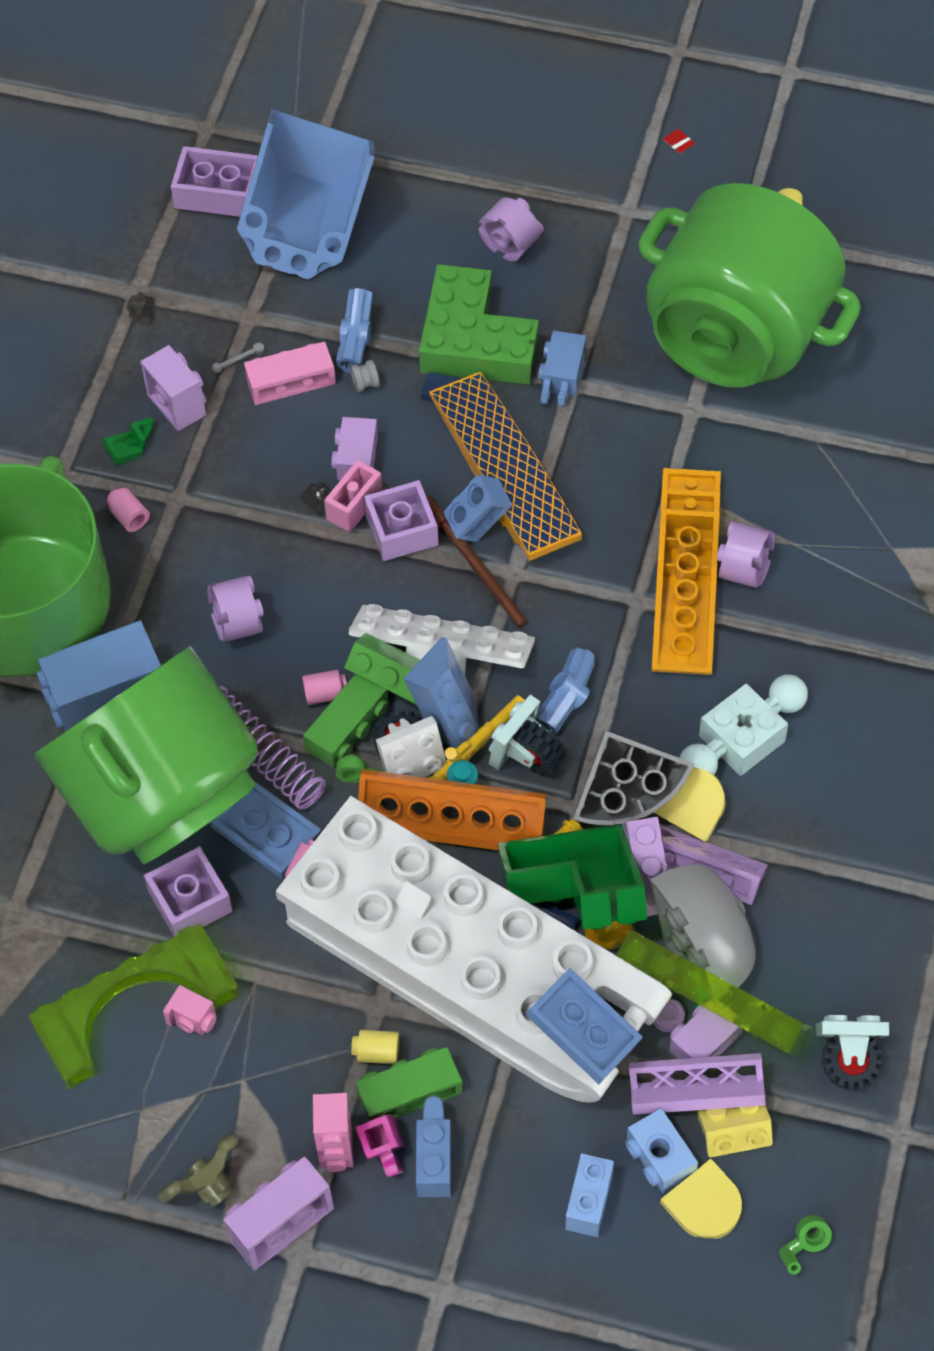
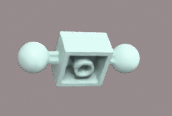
M786 674L779 676L772 682L769 689V698L764 701L746 683L701 717L699 736L708 745L692 744L682 751L679 758L694 763L693 768L708 771L715 775L718 768V759L722 758L738 775L742 776L785 742L788 723L778 713H794L805 705L808 698L806 684L795 675Z

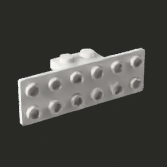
M377 604L362 605L349 628L350 636L361 637L363 634L368 633L386 643L406 646V653L420 660L441 637H445L464 675L467 658L525 668L535 644V637L528 636L524 632L515 631L511 633L498 630L493 626L479 627L461 620L454 622L442 620L435 615L421 616L412 614L407 610H389Z

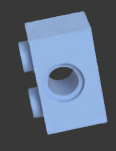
M662 1108L628 1127L625 1144L629 1153L634 1159L639 1158L645 1166L643 1172L648 1182L653 1187L657 1185L662 1194L680 1184L697 1170V1160ZM663 1148L668 1154L664 1157H656L651 1153V1150Z
M581 1153L566 1213L565 1230L594 1237L599 1236L613 1177L614 1161Z

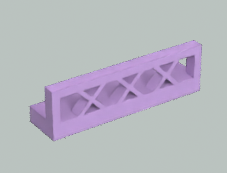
M659 825L667 870L690 864L709 867L722 878L735 897L737 896L744 903L753 904L760 882L767 871V864Z
M761 1053L629 1063L633 1115L650 1114L661 1108L664 1112L766 1105ZM755 1065L756 1075L742 1076L736 1072L741 1066ZM708 1068H717L723 1072L717 1078H708L703 1074ZM684 1070L690 1074L685 1080H675L670 1077L674 1071ZM637 1073H652L657 1078L652 1082L638 1083Z

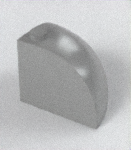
M602 731L574 810L573 819L595 825H614L646 817L657 811V809L676 795L690 775L694 763L611 732Z
M690 864L678 866L650 879L665 946L715 1002L732 993L749 976L756 958L755 943L744 915L746 910L742 901L733 895L726 883L714 870L703 865Z

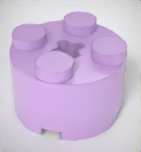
M505 197L501 198L479 220L481 226L478 230L484 243L494 253L499 250L505 254L502 257L505 260L517 261L539 239L540 235L544 232V227L529 211L530 206L524 199L517 198L514 200Z
M731 521L727 532L726 545L721 544L718 550L717 561L722 562L718 577L757 588V586L762 585L770 566L771 560H768L769 550L773 551L774 532Z
M243 576L208 585L207 587L208 602L213 605L214 613L211 614L217 635L223 642L263 632L260 617L263 616V608L259 599L254 600L252 594L254 593V584L251 576Z

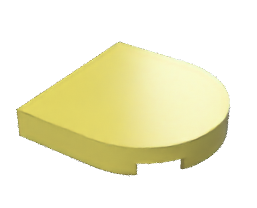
M692 768L690 775L676 795L654 813L707 842L725 809L726 800L723 787L718 778L712 773Z
M709 1159L660 1200V1204L688 1234L701 1238L719 1239L729 1234L736 1227L742 1210V1200L737 1187L712 1159Z

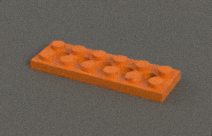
M362 769L358 800L425 841L498 850V843L543 836L547 794ZM392 798L396 801L398 808L392 811L387 810L382 806L381 800ZM415 802L424 803L428 807V813L424 815L415 813L412 809V804ZM447 806L456 808L459 812V817L455 819L447 818L443 814V808ZM479 810L485 811L490 816V820L486 823H479L474 819L473 813ZM507 815H515L520 819L521 824L518 827H510L505 823L504 818Z

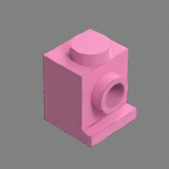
M179 985L163 1010L167 1025L172 1027L176 1023L183 1031L187 1033L194 1031L202 1036L205 1032L209 1033L212 1030L217 1019L212 1001Z

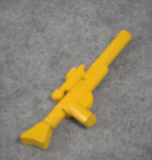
M517 695L491 721L486 722L457 749L453 747L447 748L445 751L446 763L430 778L446 780L449 766L457 761H468L475 753L479 752L491 738L496 728L501 723L505 724L511 718L509 715L518 701L524 703L525 700Z

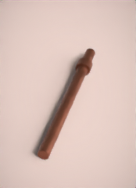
M427 496L426 498L438 529L445 532L518 628L524 627L528 623L527 619L466 540L456 539L443 513L445 510L438 506L432 496Z

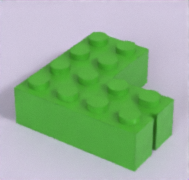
M437 264L419 349L420 372H432L457 377H467L481 372L486 380L531 385L534 360L539 341V320L488 314L492 295V270Z

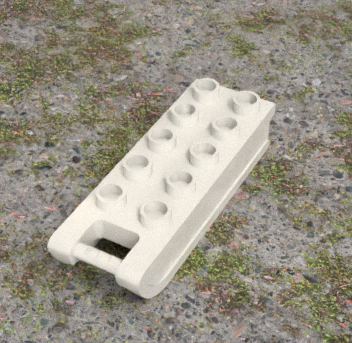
M352 796L348 798L276 890L277 899L284 903L288 918L286 923L292 929L542 1086L576 1101L590 1103L600 1100L619 1073L618 1069L615 1067L598 1085L525 1015L526 1012L569 968L582 978L600 997L626 1011L623 1018L637 1032L643 1023L651 1025L672 996L671 991L659 981ZM405 881L431 896V900L422 918L396 904V899Z

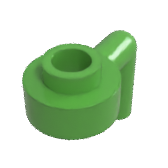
M346 755L336 763V777L347 783H358L362 769L384 771L367 767L366 761L357 755ZM386 798L381 800L382 805L386 803Z
M809 1215L801 1219L796 1226V1238L779 1250V1255L786 1269L792 1275L798 1274L801 1270V1266L795 1256L803 1249L809 1252H819L825 1249L832 1239L829 1225L825 1219L818 1215ZM817 1227L814 1233H807L811 1228Z

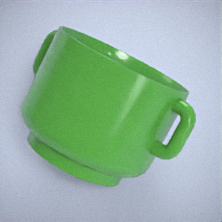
M743 183L722 184L712 187L696 199L688 213L674 207L658 210L640 237L638 243L639 252L644 259L656 265L646 287V303L653 322L655 336L662 349L674 362L692 375L712 384L741 388L780 378L797 365L811 340L824 346H836L847 338L859 317L861 310L860 300L852 291L842 287L846 268L843 253L836 239L813 213L796 201L776 191ZM668 224L679 227L665 251L656 247L655 244ZM834 301L844 308L833 328L827 329L820 324Z
M56 456L45 457L38 467L26 464L0 465V676L23 677L36 675V672L41 671L38 659L95 638L105 623L110 607L111 583L94 514L85 496L66 479L63 464Z
M189 646L33 755L96 845L103 852L111 855H121L133 850L141 863L146 864L207 825L256 786L246 770L256 759L258 744L254 735L196 652Z

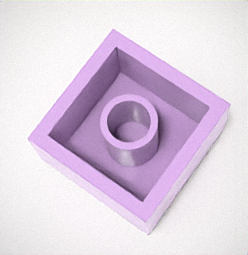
M168 345L140 361L148 397L177 431L206 416L204 406L206 398L201 389L203 381L197 371L194 370L192 372L188 368V364L180 352L176 354Z
M420 480L364 496L366 518L383 561L439 545L438 526Z
M200 846L144 875L148 892L176 941L233 912L229 894Z

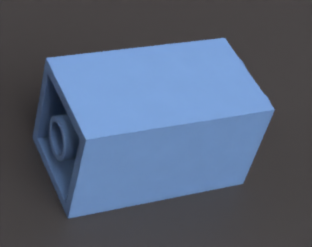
M140 620L38 659L41 671L36 672L46 703L50 706L56 727L60 728L63 726L66 732L161 665Z

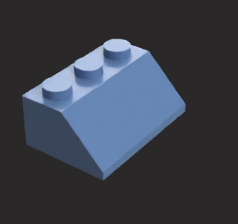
M441 637L404 677V681L423 718L432 716L437 722L441 742L457 749L479 729L477 702L447 638Z

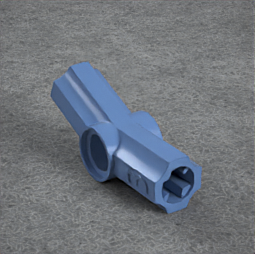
M349 289L345 318L341 321L340 346L336 365L346 373H351L350 365L357 364L361 366L365 346H368L370 343V315L372 312L373 292L365 289Z
M578 647L571 650L563 670L555 676L549 686L551 693L537 712L535 719L540 725L545 726L549 732L552 731L554 734H557L571 711L580 707L589 695L590 691L586 684L595 665V655L589 650Z

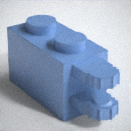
M553 331L551 341L545 342L543 358L547 359L545 364H540L538 380H543L541 403H548L550 393L558 394V406L565 407L567 396L576 397L586 353V335Z
M434 1095L433 1097L426 1098V1101H424L423 1120H417V1197H451L450 1119H444L443 1101H441V1098L434 1097Z

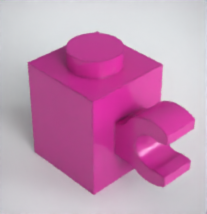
M384 1115L355 1127L367 1159L380 1157L387 1177H393L404 1172L395 1151L405 1147V1143L394 1115Z

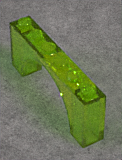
M201 924L182 929L176 937L166 942L154 944L148 952L137 958H128L120 967L109 973L104 972L97 975L87 985L67 991L59 1000L51 1004H43L33 1014L29 1015L33 1029L67 1090L97 1075L90 1056L92 1028L104 1006L122 991L150 982L181 985L212 1001L215 1010L240 997L237 983Z
M632 929L629 930L616 955L663 985L788 1054L798 1056L813 1028L807 1023L732 985L678 955L666 946Z

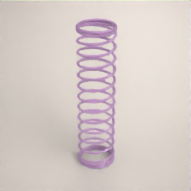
M219 686L227 698H232L231 704L233 707L240 705V709L237 712L239 715L248 712V716L244 721L245 724L254 719L256 720L254 727L251 729L252 734L260 727H264L263 733L256 740L257 744L267 735H272L269 743L258 752L257 756L260 755L258 763H253L252 766H257L258 772L265 774L266 780L273 781L274 787L281 789L282 795L285 797L289 796L290 802L295 804L297 809L302 810L313 805L324 792L326 780L322 777L314 778L315 770L313 769L305 772L307 763L300 762L297 764L298 755H290V747L281 749L282 740H274V732L265 734L266 725H258V718H250V710L242 711V703H234L235 696L228 695L227 689L224 686ZM276 742H280L275 753L260 763L266 751ZM288 749L285 758L277 766L268 770L273 760L282 751ZM292 757H296L291 768L280 777H277L283 765ZM269 762L264 772L261 771L259 766ZM304 764L301 773L293 781L285 785L290 774L297 767ZM276 770L274 779H270L267 773ZM313 772L308 782L293 793L298 782L306 774ZM285 777L282 786H277L275 781ZM320 781L318 787L308 797L300 801L303 794L312 785ZM293 784L290 794H286L284 788ZM293 795H296L295 801L292 800Z

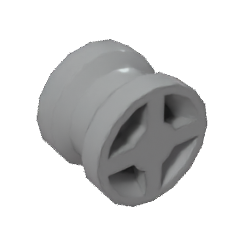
M368 360L361 366L357 364L350 365V372L357 393L362 392L366 387L377 388L380 386L373 360Z

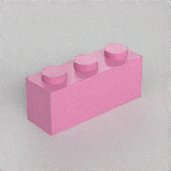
M325 341L244 362L246 380L255 405L336 384L334 365Z
M347 1093L314 1094L313 1133L320 1169H326L330 1172H341L346 1167H354L353 1129Z

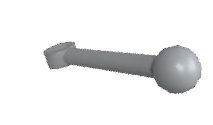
M256 343L251 350L225 362L214 363L212 371L220 373L223 368L253 354L261 355L264 353V345Z

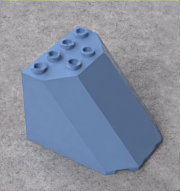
M271 109L237 227L255 263L263 266L268 265L273 267V269L310 279L321 271L343 261L375 157L374 141Z

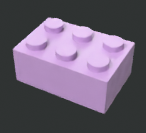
M183 146L171 184L174 208L240 217L258 155Z
M305 1156L298 1162L294 1160L288 1163L281 1170L280 1176L271 1183L269 1181L262 1183L254 1191L253 1197L245 1203L239 1202L227 1212V1217L223 1219L230 1242L253 1271H256L334 1209L330 1186Z

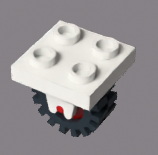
M399 711V715L396 716L392 712L389 713L390 718L387 719L383 716L380 719L381 724L376 722L374 725L375 729H372L376 752L382 762L384 772L427 777L436 773L446 763L437 722L432 716L422 719L420 714L415 715L413 711H409L407 715H405L404 711Z

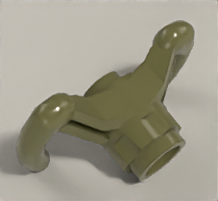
M229 1133L217 1142L218 1150L213 1158L206 1161L204 1157H201L187 1169L190 1175L186 1179L181 1181L175 1180L159 1190L158 1200L167 1202L178 1194L197 1193L205 1204L209 1202L214 1207L233 1191L230 1186L232 1182L223 1171L230 1150L239 1142V1136L236 1133Z

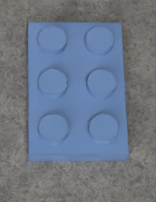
M255 782L256 786L247 795L210 822L211 828L282 879L300 842L302 841L307 844L309 839L315 841L322 833V830Z
M571 968L525 1014L598 1085L643 1038Z

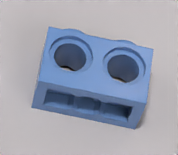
M477 475V477L470 481L462 493L453 499L452 503L443 513L456 539L478 542L512 506V503L498 478Z

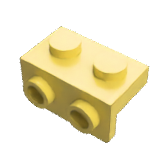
M765 1105L697 1110L698 1120L706 1139V1150L709 1157L768 1147L773 1144L771 1118Z

